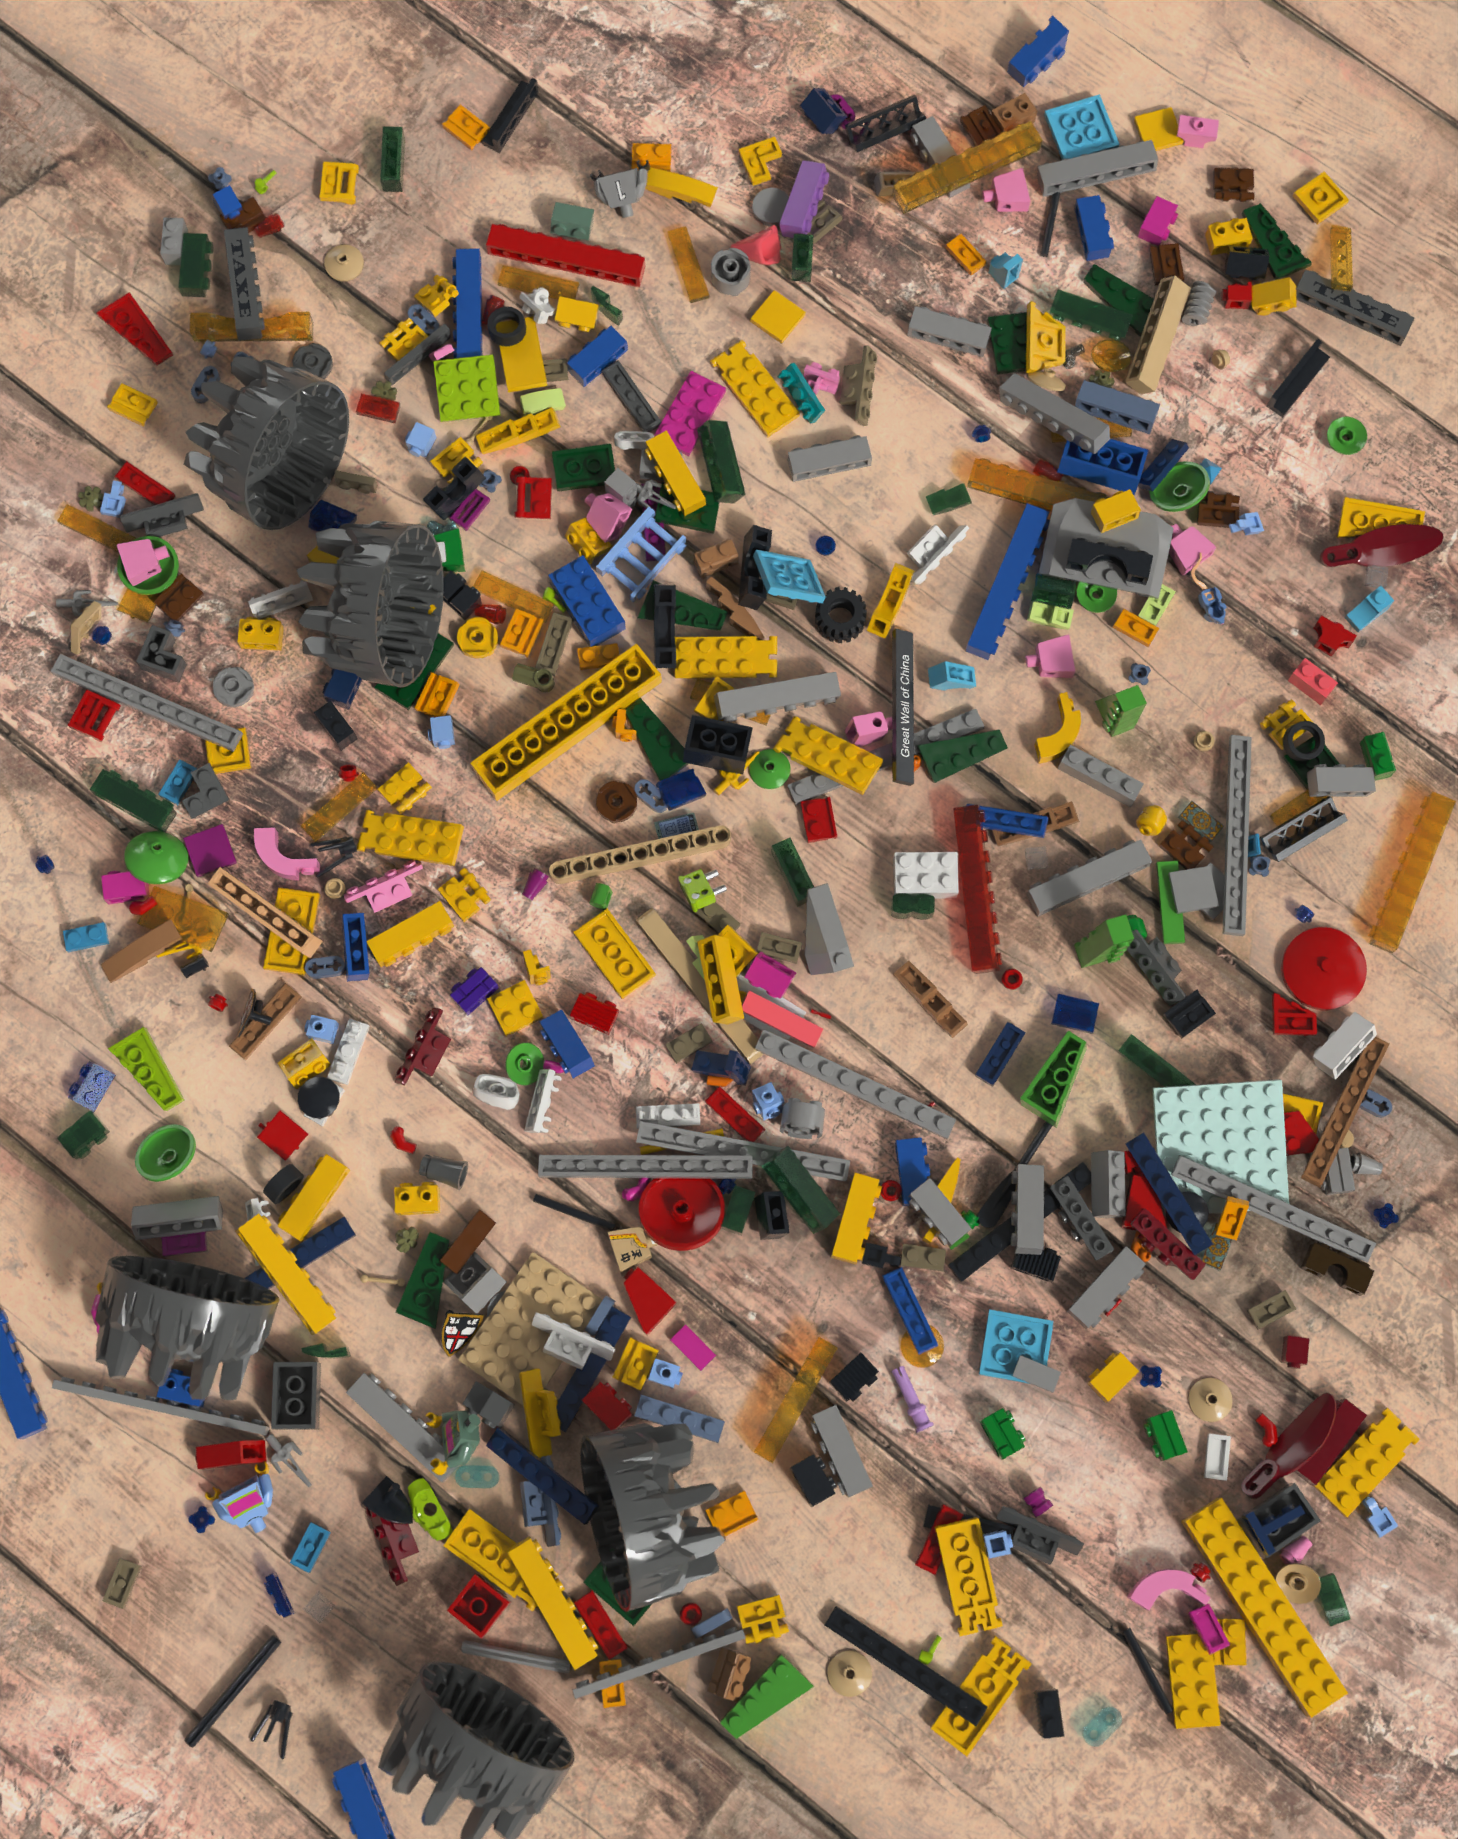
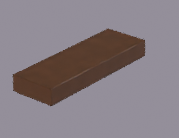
M478 1210L439 1262L454 1274H457L495 1226L496 1222L484 1212Z

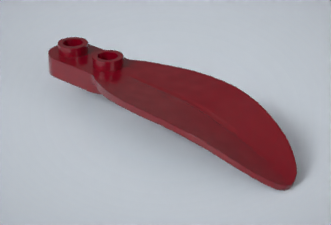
M1400 524L1386 526L1366 532L1351 543L1325 548L1321 552L1320 560L1326 567L1353 563L1364 567L1394 566L1415 560L1432 552L1443 542L1444 536L1441 530L1427 525ZM1348 550L1352 551L1351 557L1347 556ZM1328 554H1332V561L1328 560Z
M1323 1393L1316 1398L1280 1434L1277 1443L1270 1447L1265 1460L1243 1480L1241 1489L1248 1498L1257 1499L1261 1497L1279 1478L1287 1476L1302 1467L1322 1448L1331 1432L1336 1416V1400L1332 1394Z

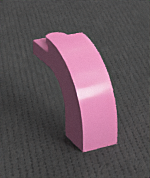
M254 828V843L257 853L273 873L285 879L299 880V872L303 875H313L314 872H320V863L317 858L290 859L283 856L279 852L278 832L275 828Z
M1172 1569L1158 1570L1147 1574L1134 1585L1127 1598L1145 1610H1150L1157 1597L1169 1589H1178L1202 1605H1206L1210 1599L1206 1595V1589L1196 1583L1192 1586L1196 1578L1195 1576L1184 1571Z

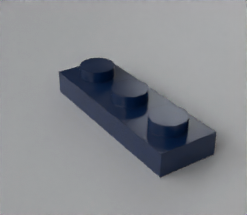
M1171 439L1142 473L1138 487L1154 491L1189 449L1187 443Z
M1007 1022L975 1074V1077L993 1087L1026 1032Z

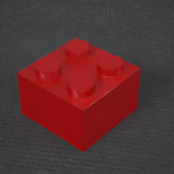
M600 1381L582 1401L610 1430L618 1429L633 1415L630 1412L632 1407L624 1398L619 1401L614 1396L617 1391L608 1382L604 1385Z
M474 1574L447 1611L483 1639L512 1601L480 1575Z

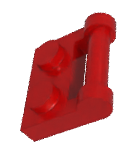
M515 477V483H517V511H514V518L551 519L552 478ZM525 484H531L530 512H525Z
M86 690L68 726L102 742L108 725L115 712H118L121 706L112 700ZM103 706L108 707L97 730H92Z

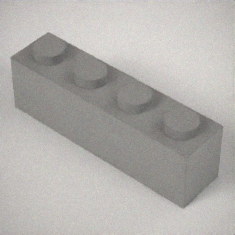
M931 116L913 125L910 135L911 141L920 149V155L929 164L931 174L939 180L941 190L944 193L946 192L948 197L951 198L969 189L971 177L935 118Z
M915 306L907 336L984 357L991 327L984 323L970 322L962 317H952L945 312H934L927 307Z
M853 436L849 440H834L830 444H815L810 448H795L788 452V464L793 482L871 466L872 462L867 436Z
M1072 745L1069 746L1058 767L1064 773L1130 808L1144 784Z
M1018 1164L1016 1170L1012 1171V1184H1015V1192L1012 1191L1011 1203L1015 1205V1212H1012L1011 1225H1015V1233L1011 1235V1246H1015V1253L1041 1255L1044 1249V1165Z
M219 1196L135 1206L132 1209L131 1228L135 1240L222 1230L223 1209Z
M1127 1246L1124 1247L1067 1312L1085 1329L1090 1326L1094 1328L1102 1320L1100 1317L1101 1313L1104 1310L1109 1312L1116 1304L1114 1299L1119 1294L1123 1296L1129 1290L1130 1286L1128 1283L1133 1278L1137 1280L1145 1272L1142 1268L1146 1263Z
M837 1405L812 1415L811 1427L815 1434L819 1433L821 1436L820 1447L824 1454L828 1453L831 1461L828 1464L833 1475L837 1473L841 1482L837 1484L842 1495L847 1494L849 1498L873 1487Z

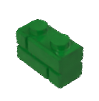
M1381 732L1365 736L1359 744L1366 766L1373 767L1374 780L1391 777L1396 772L1394 762H1392L1393 758L1385 733Z
M1001 1408L979 1421L1000 1460L1025 1447L1023 1442L1026 1439L1020 1429L1016 1431L1012 1423L1015 1420L1009 1410L1005 1411L1004 1408Z
M1172 1410L1145 1419L1147 1424H1144V1429L1147 1436H1151L1154 1445L1151 1447L1155 1458L1165 1461L1188 1452Z

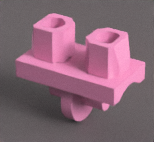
M812 362L810 366L806 365L804 378L809 386L814 387L813 392L816 395L819 390L836 394L840 379L838 370L832 368L828 372L821 370L822 366L816 362Z

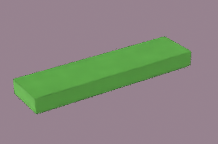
M1178 861L1157 862L1163 944L1185 943L1183 913H1176L1168 876L1169 872L1179 871Z

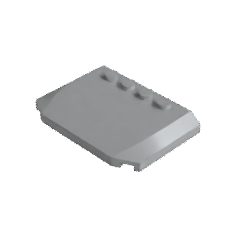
M1075 498L1053 505L1038 575L1057 579L1063 578L1159 599L1174 530L1173 527L1156 514L1140 511L1138 519L1101 533L1091 515L1095 502ZM1072 538H1084L1088 542L1093 543L1104 542L1108 546L1116 548L1123 546L1131 551H1146L1153 555L1147 584L1142 585L1126 581L1123 571L1116 564L1107 561L1093 564L1086 573L1066 569Z

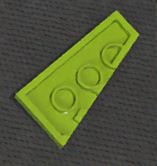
M142 1027L108 1048L164 1111H168L185 1101L147 1028Z

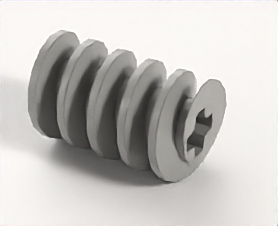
M1195 281L1182 317L1183 323L1189 326L1207 323L1206 317L1210 314L1208 310H1211V303L1214 301L1213 296L1216 295V290L1211 288L1209 284L1203 281Z

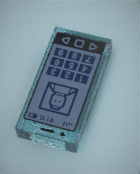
M695 813L654 822L658 839L699 830Z

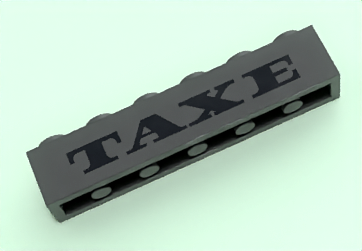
M248 227L224 230L238 341L262 338L261 330H265L264 318L259 316V313H263L262 302L257 301V297H260L261 294L259 284L255 285V280H259L257 268H253V264H257L255 251L251 252V247H254L253 235H249Z
M1305 269L1296 288V300L1399 346L1405 340L1415 319L1407 312L1396 310L1389 304L1378 302L1371 296L1360 294L1353 288L1342 286L1335 280L1326 279L1314 271Z

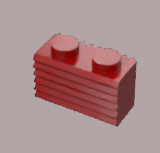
M586 992L585 995L579 993L570 1013V1019L609 1035L619 1014V1009L616 1008V1004L605 1000L604 1003L598 1001L597 996L589 992Z

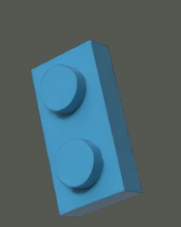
M179 759L158 795L178 806L194 780L191 772L197 768Z
M105 922L63 931L65 947L68 953L109 944Z
M310 1522L290 1563L311 1573L331 1532Z

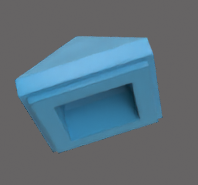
M1204 458L1200 465L1206 469L1211 485L1222 468Z
M1259 834L1248 836V857L1261 854Z

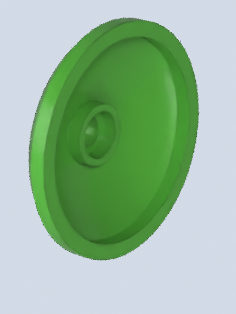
M1178 462L1155 490L1149 491L1151 500L1159 509L1168 512L1189 509L1198 504L1207 494L1210 486L1209 475L1203 466L1195 462Z
M144 536L133 541L150 539L155 549L166 545L170 557L159 560L162 571L136 586H132L128 580L120 555L117 562V571L121 581L129 590L141 595H153L164 591L174 582L179 570V560L174 548L167 541L159 537Z
M150 831L137 835L128 843L124 853V861L128 871L138 880L149 884H165L176 880L184 873L188 865V852L185 845L177 837L166 832Z
M176 1124L166 1125L154 1130L138 1147L135 1156L137 1171L145 1179L154 1182L165 1181L177 1176L189 1165L195 1154L196 1141L193 1134L186 1127Z

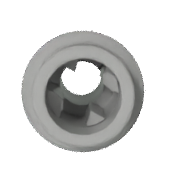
M1360 1153L1357 1155L1352 1154L1350 1157L1354 1174H1381L1383 1169L1381 1162Z

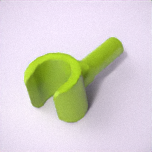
M272 170L263 179L258 178L255 180V189L259 194H263L268 190L266 183L277 174L275 170Z
M547 587L543 593V599L554 604L564 613L566 608L554 598L556 591Z
M937 1635L928 1652L921 1650L918 1661L925 1665L932 1661L933 1653L942 1639L940 1636Z

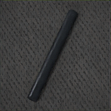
M1060 192L1052 194L1040 254L1042 257H1048Z
M539 1194L534 1196L533 1202L609 1231H613L615 1228V1223Z
M1131 1628L1122 1631L1165 1714L1172 1712L1173 1708Z

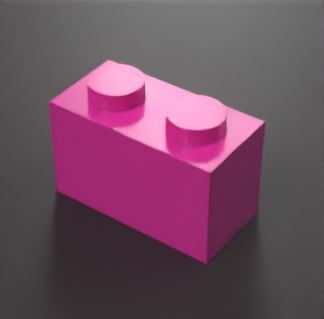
M1156 196L1140 228L1138 238L1156 246H1159L1162 240L1166 241L1171 231L1168 229L1170 224L1174 225L1179 214L1176 213L1178 205Z
M110 871L107 875L101 876L103 898L108 905L143 900L150 897L149 884L138 880L129 871L122 873L120 871Z
M760 952L755 957L745 978L748 979L751 985L766 990V993L771 997L781 999L797 973L765 953Z

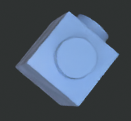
M416 422L412 431H409L405 438L409 453L416 457L422 456L426 458L436 440V434L434 429Z
M451 715L430 718L431 729H428L429 741H433L434 746L439 749H447L451 745H455Z
M311 1015L310 1020L306 1021L304 1032H307L306 1036L309 1039L334 1044L339 1023L333 1019Z
M655 1358L648 1380L674 1389L675 1384H680L683 1373L679 1372L680 1366Z
M1001 1530L983 1534L989 1559L1011 1554L1010 1548L1013 1547L1010 1534L1007 1535L1006 1531Z

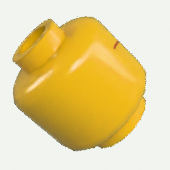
M1146 806L1138 816L1136 824L1143 835L1156 836L1167 823V816L1160 806Z

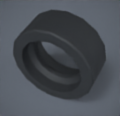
M501 307L490 314L487 326L489 335L496 344L513 346L523 340L526 335V324L523 314L518 309ZM503 320H513L518 323V328L510 333H500L495 329L496 325Z
M1301 721L1292 725L1283 736V748L1286 754L1291 759L1299 762H1306L1317 757L1325 746V736L1322 729L1310 721ZM1298 730H1307L1313 735L1315 746L1311 752L1300 753L1294 747L1293 736Z
M289 1164L282 1168L267 1183L263 1193L274 1204H278L300 1185L304 1175L293 1164Z

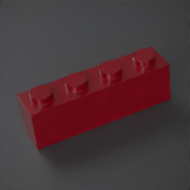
M1347 1399L1336 1400L1335 1421L1326 1442L1306 1464L1294 1472L1311 1486L1317 1485L1364 1421L1367 1414Z

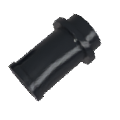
M197 956V959L180 968L187 979L201 970L206 971L209 964L204 956Z

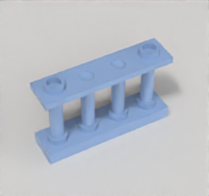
M650 507L642 513L596 566V572L602 577L605 573H611L633 592L630 595L632 602L637 598L640 600L646 594V587L676 553L679 555L686 547V537L682 535L677 541L655 522V511ZM645 528L652 529L672 546L665 556L642 537L641 532ZM632 542L640 545L659 561L652 571L628 552V547ZM619 557L621 559L624 558L646 576L639 586L615 567V562Z

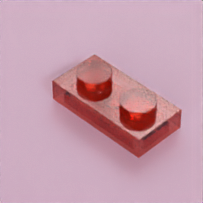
M361 393L356 414L395 424L401 405L400 402Z

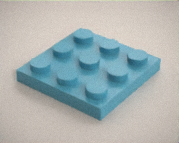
M1100 94L1046 110L1044 113L1062 160L1079 157L1083 154L1097 153L1101 150H1110L1120 146Z
M755 550L753 557L768 594L806 600L811 603L824 602L826 596L811 560Z
M989 1309L979 1375L1027 1383L1012 1376L1018 1358L1021 1355L1047 1366L1054 1321Z

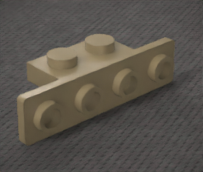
M868 345L863 348L861 364L844 366L840 403L843 406L856 404L855 419L862 426H867L868 419L870 418V402L873 397L872 386L875 380L874 370L877 362L876 352Z

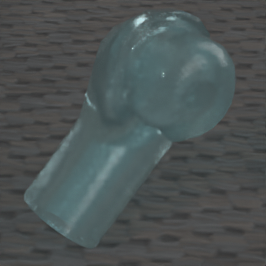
M430 521L427 524V528L433 535L458 529L454 521L445 526L436 521Z

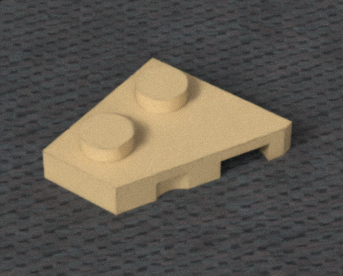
M94 601L89 607L84 608L78 619L72 621L70 625L72 653L79 655L81 652L80 642L83 637L88 640L93 629L97 626L101 619L102 604Z

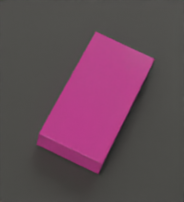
M686 1324L670 1339L700 1371L716 1356Z
M1209 1603L1188 1613L1209 1655L1230 1645Z

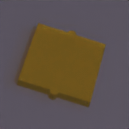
M127 588L117 610L129 615L132 619L137 618L149 623L156 608L153 602L162 592L153 595H141Z

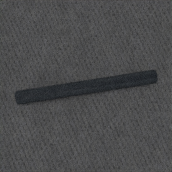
M272 1635L187 1735L184 1741L188 1746H196L278 1648L281 1640L277 1636Z

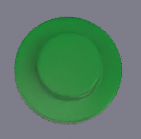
M963 1210L961 1212L963 1219L972 1229L975 1226H979L980 1223L977 1221L979 1217L973 1211L969 1210L966 1212Z

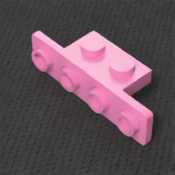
M415 860L408 861L403 865L404 867L398 870L391 869L383 877L378 879L377 877L371 878L365 882V885L359 888L354 886L348 889L347 893L344 894L346 903L366 895L375 913L412 896L404 877L423 869L421 862Z

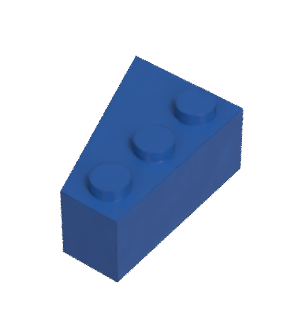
M1052 15L1049 19V25L1043 32L1039 29L1035 34L1037 38L1030 45L1026 43L1009 61L1007 73L1022 87L1028 83H1033L1039 73L1048 70L1054 60H1059L1065 54L1069 30Z

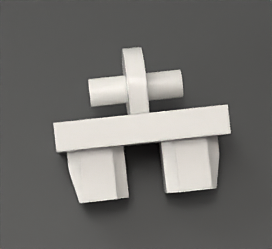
M543 287L535 288L531 294H525L524 292L520 294V299L524 302L522 310L527 314H535L534 321L537 324H546L548 317L556 314V309L548 303L549 293Z

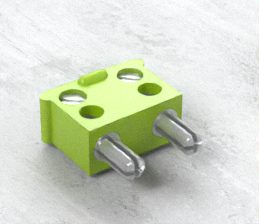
M699 869L685 876H679L680 887L693 912H697L698 909L715 903V896L727 891L724 884L712 889L707 881L719 876L716 869L705 874L702 869Z

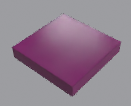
M223 824L183 838L197 877L217 871L219 867L226 868L237 864Z

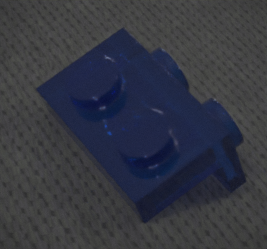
M320 500L310 512L308 527L317 532L330 528L338 529L346 523L354 524L357 520V514Z
M89 1061L88 1064L82 1066L79 1072L81 1076L77 1083L74 1082L69 1088L68 1093L70 1095L68 1099L95 1112L116 1075Z

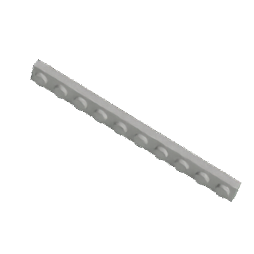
M62 654L59 655L51 669V673L55 676L234 752L243 735L241 731Z
M977 709L914 733V755H920L916 745L968 736L984 729L985 726ZM892 743L870 751V753L883 759V764L878 772L892 766ZM816 773L788 784V789L795 805H798L801 801L813 799L843 785Z
M1231 735L1229 737L1222 934L1244 936L1246 930L1252 737Z
M767 1030L762 1031L754 1049L944 1139L949 1138L956 1122L955 1118Z
M642 1121L639 1124L636 1143L705 1156H752L753 1165L847 1182L850 1160Z
M539 1155L538 1176L539 1178L752 1179L753 1157Z
M1179 1155L1171 1172L1172 1176L1223 1199L1231 1196L1249 1201L1248 1210L1367 1263L1376 1246L1374 1241Z
M62 1377L61 1381L54 1380L52 1385L53 1389L268 1436L270 1427L264 1426L265 1421L252 1419L251 1423L244 1422V1417L231 1414L230 1418L222 1417L223 1412L211 1409L208 1414L200 1412L201 1407L188 1405V1409L179 1407V1402L167 1400L166 1404L158 1403L159 1398L146 1395L145 1399L137 1398L138 1393L125 1391L124 1395L117 1394L116 1388L104 1386L103 1390L95 1389L96 1384L83 1381L81 1386L74 1384L75 1379Z

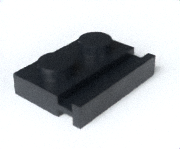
M1197 989L1166 1011L1163 1016L1167 1018L1169 1024L1182 1039L1213 1017L1216 1012Z

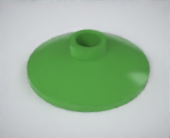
M1340 417L1330 424L1327 430V440L1336 452L1352 455L1358 453L1365 446L1367 431L1359 420L1352 417ZM1342 437H1347L1348 441L1344 440Z
M1079 582L1076 595L1083 608L1090 612L1100 613L1107 611L1114 605L1117 599V590ZM1097 593L1099 598H1094L1092 594Z
M773 749L762 750L750 763V776L759 787L776 789L788 780L790 776V763L781 752L777 753ZM768 764H772L774 768L772 770H768L766 766Z
M520 1043L514 1046L506 1057L505 1067L507 1075L516 1084L530 1085L537 1081L539 1070L543 1069L544 1057L537 1046L530 1043ZM521 1060H523V1066H522V1067H520V1061H521Z

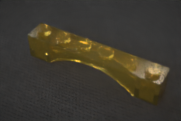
M289 312L281 316L264 319L265 330H261L262 338L241 340L313 341L314 322L310 312ZM190 313L189 331L194 342H206L207 340L211 342L238 341L235 318L213 313Z
M821 1337L817 1339L753 1452L754 1454L773 1464L838 1347Z

